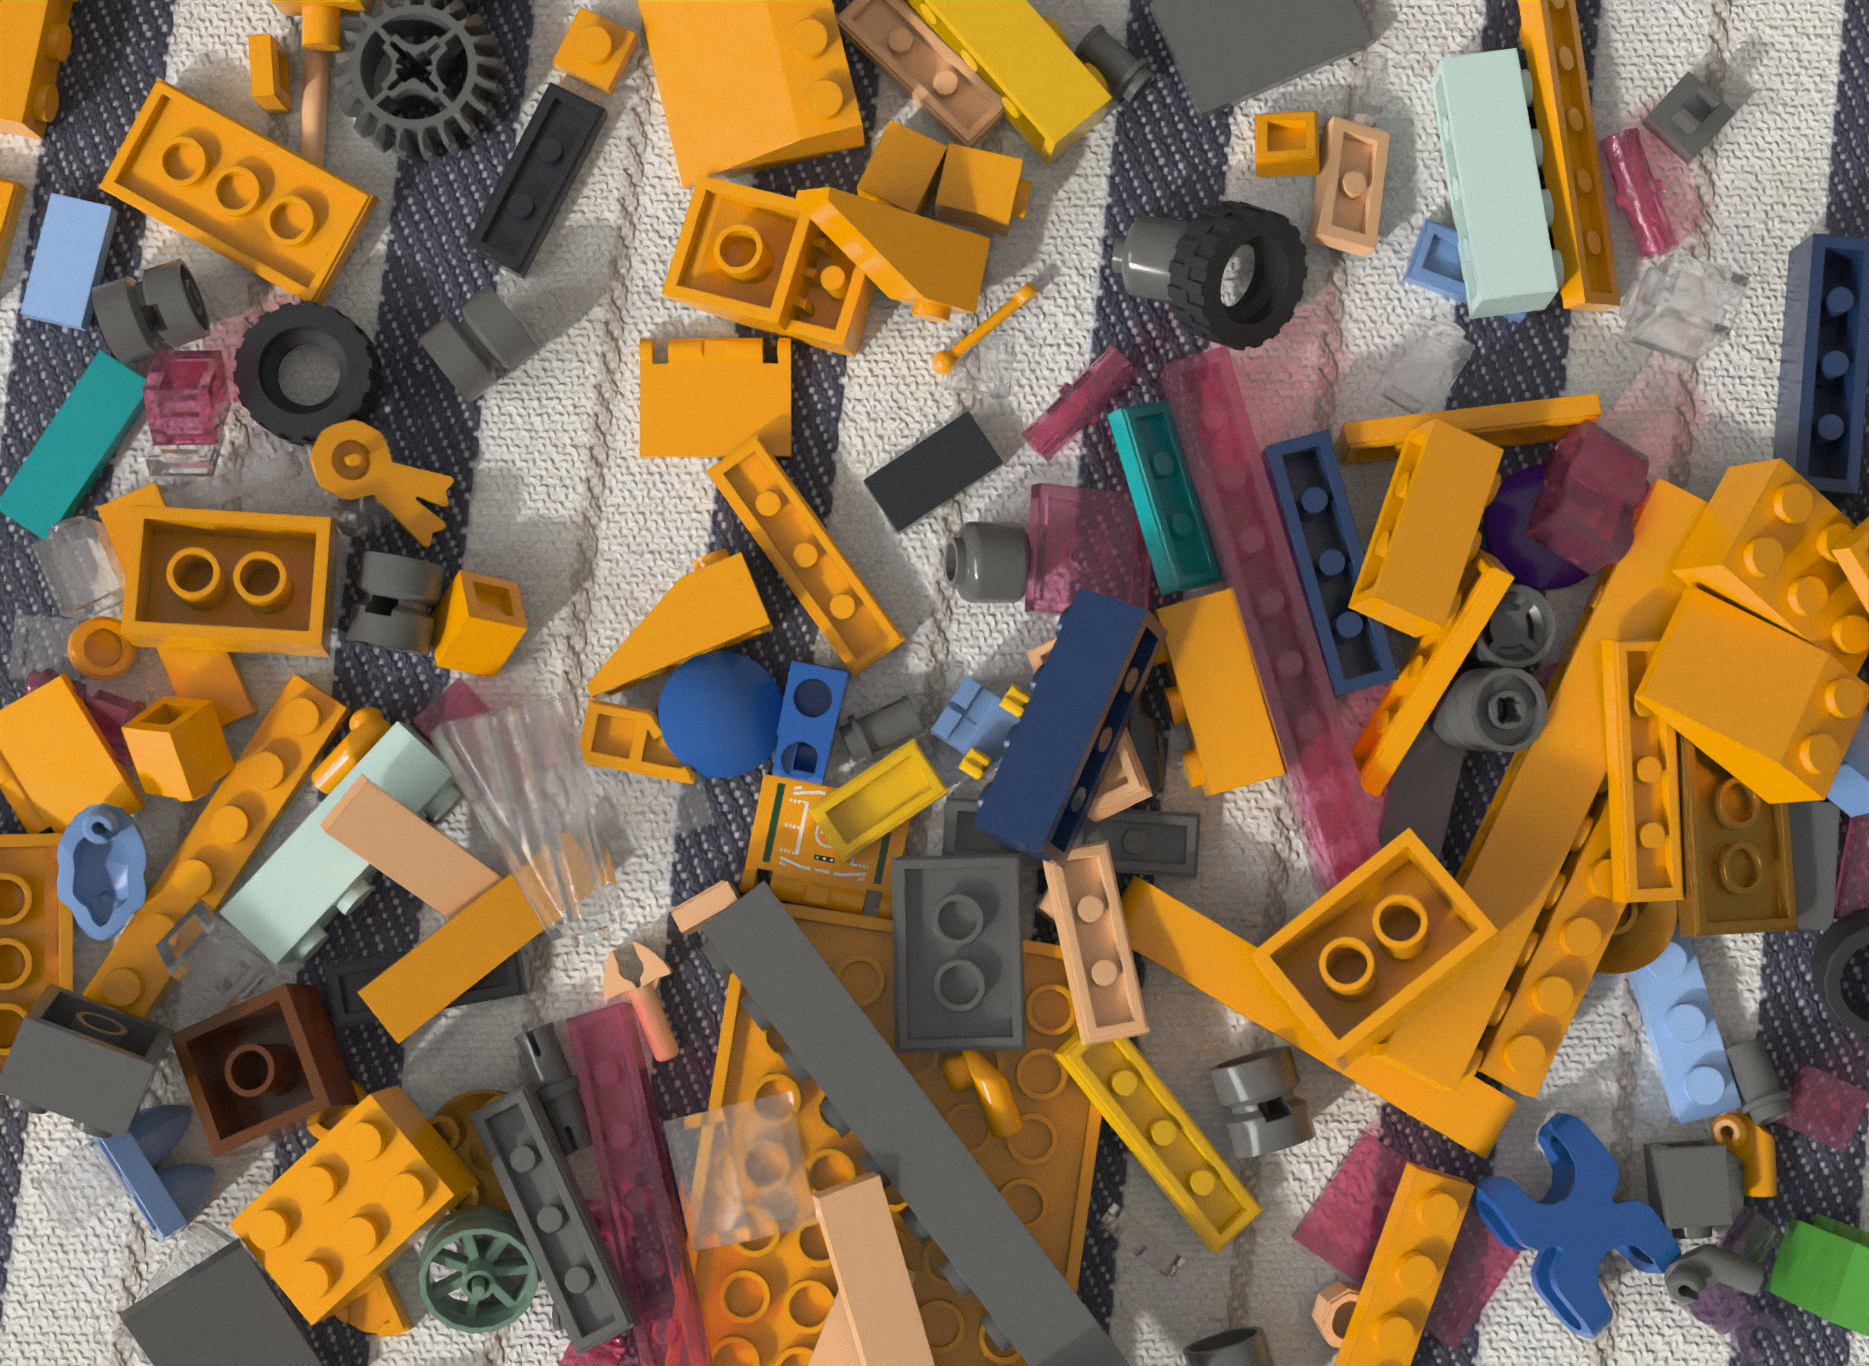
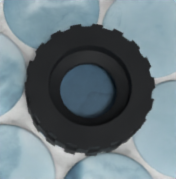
M1232 200L1222 201V205H1211L1203 210L1204 214L1198 219L1194 218L1187 226L1188 230L1183 238H1179L1175 246L1177 250L1173 261L1170 260L1168 273H1170V284H1167L1168 296L1172 299L1173 305L1171 309L1175 317L1180 318L1182 321L1180 325L1185 330L1194 333L1195 336L1227 348L1245 350V347H1251L1255 349L1262 346L1263 342L1267 339H1273L1280 333L1281 327L1285 323H1289L1293 317V311L1297 302L1301 301L1304 292L1302 290L1304 279H1307L1308 266H1305L1306 246L1300 240L1301 233L1297 226L1291 225L1289 223L1290 219L1286 216L1241 201L1239 203ZM1241 245H1250L1254 249L1255 256L1251 282L1244 295L1234 306H1226L1221 300V282L1224 270L1231 256Z
M302 301L303 304L297 305L289 302L279 305V309L271 313L267 311L258 317L259 321L253 328L248 327L242 336L245 339L241 347L236 349L234 357L237 365L236 371H233V380L240 392L237 396L242 406L251 413L249 416L257 424L278 438L302 447L303 444H311L313 446L320 432L333 424L349 420H357L366 424V418L371 411L375 412L379 403L377 400L379 389H383V377L380 375L379 370L382 363L379 354L372 346L374 343L368 335L338 309L327 304L326 307H322L314 301ZM306 344L319 345L328 349L336 358L340 371L339 382L335 391L329 398L315 405H300L292 402L284 395L278 381V371L283 358L292 349Z

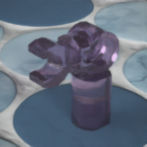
M1743 1205L1733 1219V1225L1727 1227L1715 1245L1761 1263L1783 1232L1759 1213ZM1723 1283L1698 1295L1699 1300L1693 1303H1679L1686 1314L1703 1322L1717 1334L1725 1335L1730 1332L1731 1343L1735 1350L1747 1359L1760 1364L1765 1357L1751 1346V1332L1759 1326H1764L1779 1336H1782L1785 1332L1780 1321L1766 1312L1756 1309L1746 1310V1299L1735 1292L1734 1288Z

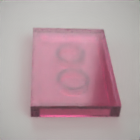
M1362 1129L1291 1236L1363 1286L1408 1160ZM1471 1203L1468 1204L1424 1326L1425 1330L1454 1350L1457 1349L1521 1252V1250L1514 1251L1502 1246L1495 1239Z

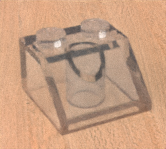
M791 1091L663 1121L692 1251L755 1240L819 1223L811 1195L814 1193Z

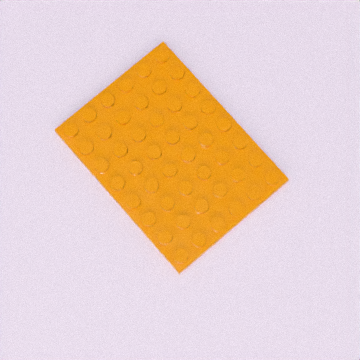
M782 903L895 1053L893 920ZM1023 940L1026 1050L978 1051L1007 1079L1023 1123L1021 1130L1007 1137L994 1138L974 1086H970L962 1092L951 1090L942 1064L949 1057L962 1055L961 1051L904 1052L895 1054L1077 1294L1102 1114L1054 1055V1052L1078 1031L1061 945ZM734 972L729 977L667 1366H808L839 1289L811 1194L866 1174L867 1171L858 1159L868 1151L853 1131H850L842 1138L825 1117L819 1105L828 1098L815 1080L811 1078L802 1085L786 1065L779 1053L788 1047V1044L776 1028L772 1025L762 1032L740 1003V1000L748 995L749 992ZM893 1184L885 1188L884 1192L906 1267L917 1271L912 1288L935 1366H1028L1013 1345L1005 1352L1000 1350L979 1321L988 1313L986 1308L973 1291L964 1298L957 1293L939 1268V1265L948 1259L932 1237L924 1244L919 1242L898 1213L908 1204Z

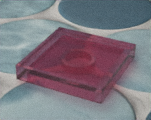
M1048 483L1031 485L1028 536L1031 563L1025 593V613L1061 616L1065 608L1072 605L1079 588L1149 611L1151 559L1131 494Z

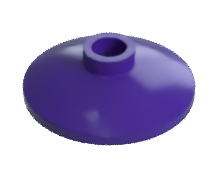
M1535 465L1513 474L1500 485L1495 498L1488 505L1485 516V537L1491 555L1496 557L1515 577V581L1535 589H1562L1584 580L1601 564L1611 542L1612 520L1603 494L1585 475L1561 465ZM1547 513H1555L1562 518L1564 528L1560 535H1552L1544 528L1543 520Z

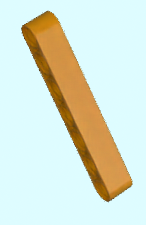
M1136 876L1132 877L1121 896V903L1133 951L1486 1160L1518 1104L1516 1101L1476 1077H1473L1466 1086L1459 1083L1456 1092H1439L1371 1057L1370 1054L1373 1048L1342 1071L1258 969L1250 954L1257 949L1256 946Z

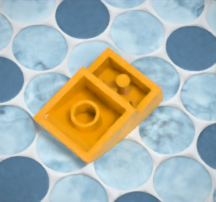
M698 175L661 294L673 301L783 338H791L796 342L855 358L877 285L795 204L796 198Z

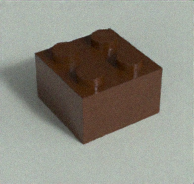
M285 983L170 1035L213 1158L246 1155L359 1104L316 985Z

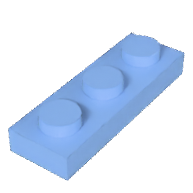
M1678 920L1674 935L1663 953L1647 966L1630 972L1629 976L1673 1123L1683 1125L1742 1108L1691 937H1680Z

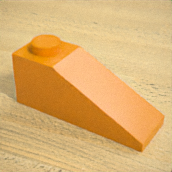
M832 187L797 190L795 204L890 299L913 305L912 316L933 322L948 323L950 314L976 313L991 238Z
M721 549L692 562L694 572L681 576L587 683L586 686L590 696L601 701L674 671L694 656L712 651H722L773 630L774 627L743 554L740 552L729 556L727 549Z

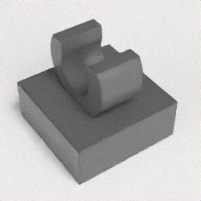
M1688 71L1641 124L1688 164L1736 112L1722 101L1723 98L1708 84L1702 83Z

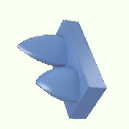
M158 1105L140 1109L125 1138L113 1134L109 1138L92 1136L160 1244L182 1231L188 1224L187 1221L200 1211L210 1195L215 1177V1170L212 1167L199 1164L173 1165L158 1172H155L153 1166L164 1159L182 1138L192 1114L191 1108L187 1106Z

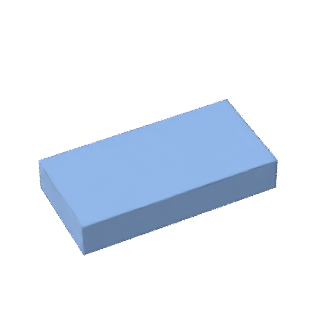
M51 193L20 314L30 319L88 332L94 311L92 287L98 286L101 283L119 213L115 208Z

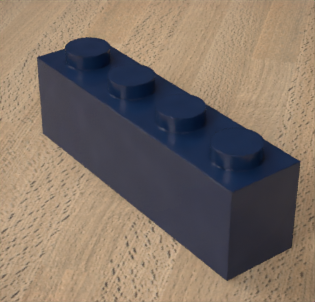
M1813 233L1789 251L1773 459L1782 458L1834 505L1859 494L1869 365V239Z
M1329 430L1266 446L1257 457V462L1324 700L1327 701L1383 686L1399 679L1384 624L1348 608L1365 557Z
M1079 588L1072 605L1065 608L1057 624V639L1046 663L1036 670L1030 685L1031 697L1020 721L1011 727L1006 736L1003 749L1004 757L993 781L984 787L978 799V815L973 825L997 843L1064 868L1168 633L1147 609Z

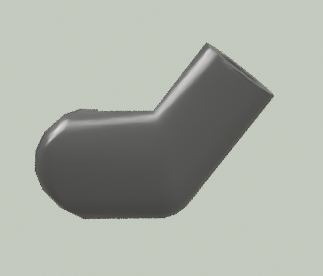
M1702 1244L1675 1258L1665 1270L1664 1280L1669 1295L1677 1302L1684 1304L1699 1300L1698 1295L1720 1283L1755 1296L1764 1278L1765 1265L1714 1244Z

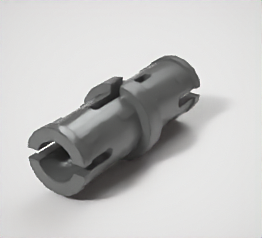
M553 1022L518 1035L514 1039L520 1047L536 1088V1093L565 1156L575 1153L574 1151L583 1150L600 1141L594 1133L577 1089L583 1086L579 1074L572 1076L554 1031L555 1026Z

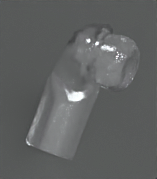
M392 459L394 463L408 466L406 463ZM372 495L354 500L340 498L334 501L328 510V517L332 518L338 532L347 537H363L389 524L394 519Z

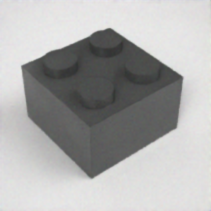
M50 983L22 1021L0 1074V1093L9 1096V1102L23 1111L34 1114H46L48 1111L73 1119V1124L77 1129L91 1136L109 1138L113 1134L125 1138L146 1099L174 1029Z

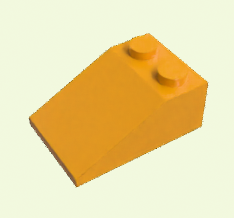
M1696 587L1685 588L1634 697L1768 804L1826 799L1869 702V685L1830 653Z

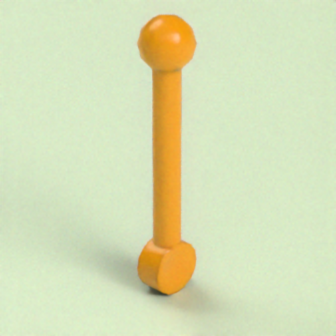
M1031 281L1028 282L1008 302L949 351L941 350L937 352L932 359L933 369L942 375L953 372L957 359L1016 310L1029 303L1039 293L1036 286Z

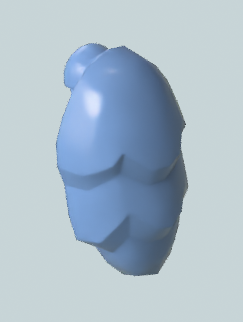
M105 803L88 806L74 817L59 841L56 854L59 865L56 884L58 899L72 910L78 925L89 937L102 941L114 938L123 929L129 916L144 906L146 896L144 871L148 861V852L139 826L134 818L124 809Z

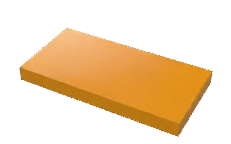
M159 77L99 186L100 189L304 301H314L319 306H322L380 200L368 191Z

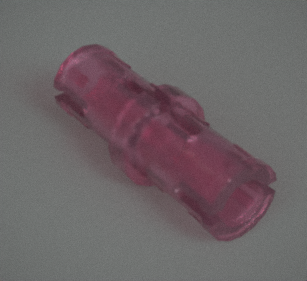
M1638 128L1624 130V136L1621 138L1618 132L1601 140L1599 146L1603 150L1618 192L1613 197L1617 210H1624L1639 251L1640 261L1653 259L1655 253L1662 256L1677 249L1680 245L1674 236L1660 197L1665 192L1662 180L1654 179L1639 138Z
M1109 345L1105 352L1072 384L1066 381L1057 390L1060 396L1026 430L1024 429L1020 433L1021 437L1027 443L1029 442L1028 445L1049 463L1053 456L1087 423L1093 426L1101 418L1099 411L1121 388L1138 375L1137 370L1132 365L1128 366L1130 364L1128 359L1115 347Z

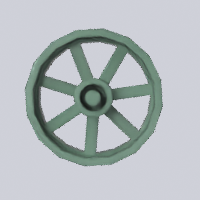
M489 1205L462 1207L442 1217L427 1234L420 1255V1294L430 1314L448 1328L470 1334L494 1332L515 1322L531 1306L538 1287V1267L516 1218L510 1211ZM487 1234L495 1236L492 1242L484 1239H476L475 1235ZM461 1237L463 1238L465 1244L463 1255L443 1248L446 1244ZM509 1243L519 1249L524 1258L497 1259ZM434 1262L455 1269L457 1272L435 1282L431 1276L430 1264ZM526 1274L525 1279L514 1291L498 1277ZM462 1287L463 1292L468 1297L467 1302L455 1299L449 1293ZM492 1293L498 1298L492 1302L478 1303V1300L485 1299Z

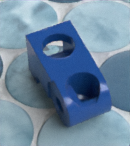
M800 660L791 661L777 730L779 737L773 763V776L823 786L851 671Z

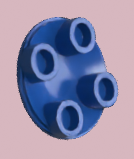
M712 651L702 655L699 654L685 661L669 677L657 702L659 727L662 731L663 739L672 754L685 766L688 764L700 776L707 779L736 777L760 766L776 749L779 737L777 730L783 699L774 679L757 662L734 652Z

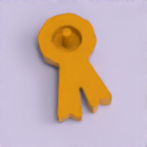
M349 420L333 424L320 432L309 456L311 467L319 486L335 496L346 500H354L372 495L420 546L428 548L431 545L433 533L443 530L446 525L444 521L419 503L416 497L438 507L448 506L449 500L446 490L453 484L454 479L451 476L392 462L384 436L364 422Z

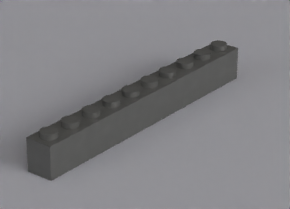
M762 881L704 925L701 930L710 942L700 948L703 954L723 979H726L734 972L749 992L748 995L740 1000L742 1006L762 1032L772 1025L776 1028L788 1044V1047L779 1053L786 1065L802 1085L811 1078L815 1080L828 1098L819 1105L825 1117L842 1138L850 1131L854 1132L868 1151L858 1159L867 1173L873 1171L879 1174L884 1189L893 1184L908 1204L898 1212L921 1244H924L932 1237L948 1259L940 1264L939 1268L957 1293L964 1298L973 1291L986 1308L988 1313L979 1321L1000 1350L1005 1352L1013 1345L1028 1366H1131L767 883Z

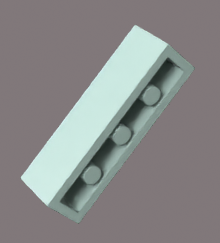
M1517 48L1441 57L1430 82L1454 226L1458 232V250L1463 280L1466 286L1470 319L1545 310L1558 292V288L1563 286L1564 265L1560 251L1558 249L1551 250L1548 227H1551L1553 224L1554 209L1549 189H1541L1537 167H1541L1543 162V143L1540 131L1530 128L1527 107H1531L1533 101V85L1528 69H1520Z
M397 721L219 912L275 965L289 964L295 959L300 963L307 961L328 939L329 935L323 930L339 911L345 916L353 912L373 889L367 881L378 869L325 833L320 826L322 821L361 774H364L426 819L429 816L433 821L439 819L459 798L461 793L455 786L465 775L411 725Z

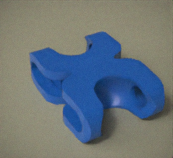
M1556 1113L1538 1132V1142L1552 1167V1185L1543 1200L1535 1202L1511 1179L1502 1176H1484L1474 1184L1475 1188L1470 1202L1495 1239L1502 1246L1514 1251L1525 1249L1538 1250L1530 1271L1534 1289L1557 1318L1572 1333L1588 1339H1595L1609 1326L1613 1317V1310L1598 1284L1599 1265L1607 1252L1615 1249L1637 1270L1657 1274H1665V1270L1670 1263L1682 1255V1252L1675 1238L1666 1229L1662 1220L1649 1204L1637 1199L1621 1202L1612 1200L1620 1180L1617 1162L1595 1134L1579 1118L1565 1113Z

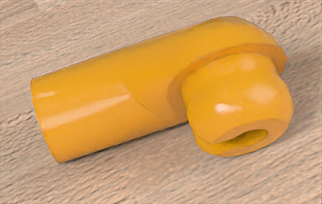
M364 707L357 710L349 722V727L352 731L312 772V782L320 791L330 794L391 728L390 722L384 720L383 713L378 708Z
M961 1050L962 1055L947 1058L943 1062L942 1067L951 1090L962 1092L966 1088L974 1086L994 1138L1007 1137L1021 1130L1023 1123L1009 1083L984 1056L975 1050Z
M1732 1110L1718 1114L1711 1125V1135L1715 1142L1726 1145V1150L1743 1162L1744 1195L1750 1197L1777 1196L1776 1151L1773 1135L1762 1125L1755 1126L1752 1118L1749 1115L1744 1116L1742 1111Z

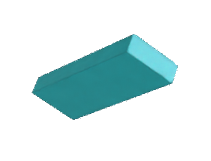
M99 350L0 497V512L43 540L54 544L158 389V386L102 350Z
M1168 400L1123 407L1108 414L1107 416L1161 596L1206 587L1222 581Z

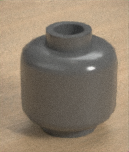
M1140 216L1130 226L1127 236H1117L1112 252V270L1114 273H1122V281L1129 295L1172 302L1171 297L1168 296L1167 284H1170V273H1168L1170 260L1173 261L1177 250L1175 246L1179 238H1183L1188 230L1189 221Z
M969 521L959 529L956 537H949L944 553L946 582L949 587L956 588L960 597L966 602H1019L1026 595L1030 582L1038 581L1041 575L1042 555L1040 547L1037 543H1030L1029 536L1020 523L1012 521Z

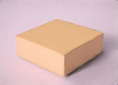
M722 880L673 908L674 912L671 915L681 933L691 935L739 900L741 896L733 883Z

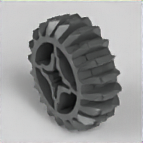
M380 0V6L384 13L376 18L373 17L371 12L360 10L359 18L366 28L362 33L356 30L344 29L343 37L354 50L335 53V62L346 72L334 78V86L340 94L347 95L340 102V108L346 117L356 118L353 128L360 137L366 138L373 135V145L382 153H386L395 145L398 156L406 161L412 158L417 146H419L426 161L432 162L436 160L437 145L444 143L451 155H458L460 145L456 138L463 133L474 142L480 141L481 134L474 122L477 119L485 122H495L497 115L486 101L504 99L505 90L494 79L506 73V66L503 60L494 57L500 49L496 37L493 34H484L487 27L484 19L479 14L467 17V8L460 0H453L446 7L444 6V0H425L423 5L420 4L419 0H403V6L397 8L391 0ZM435 34L427 42L418 45L409 44L403 40L414 35ZM387 54L392 62L391 72L386 80L380 84L384 90L375 97V73L381 59ZM467 54V78L461 93L455 100L448 91L449 79L459 69L456 62ZM403 61H408L416 70L420 69L426 75L430 74L429 79L437 92H433L425 82L420 83L417 79L410 78L412 74ZM419 107H429L439 112L434 116L423 119L396 117L400 113L407 116L411 111Z

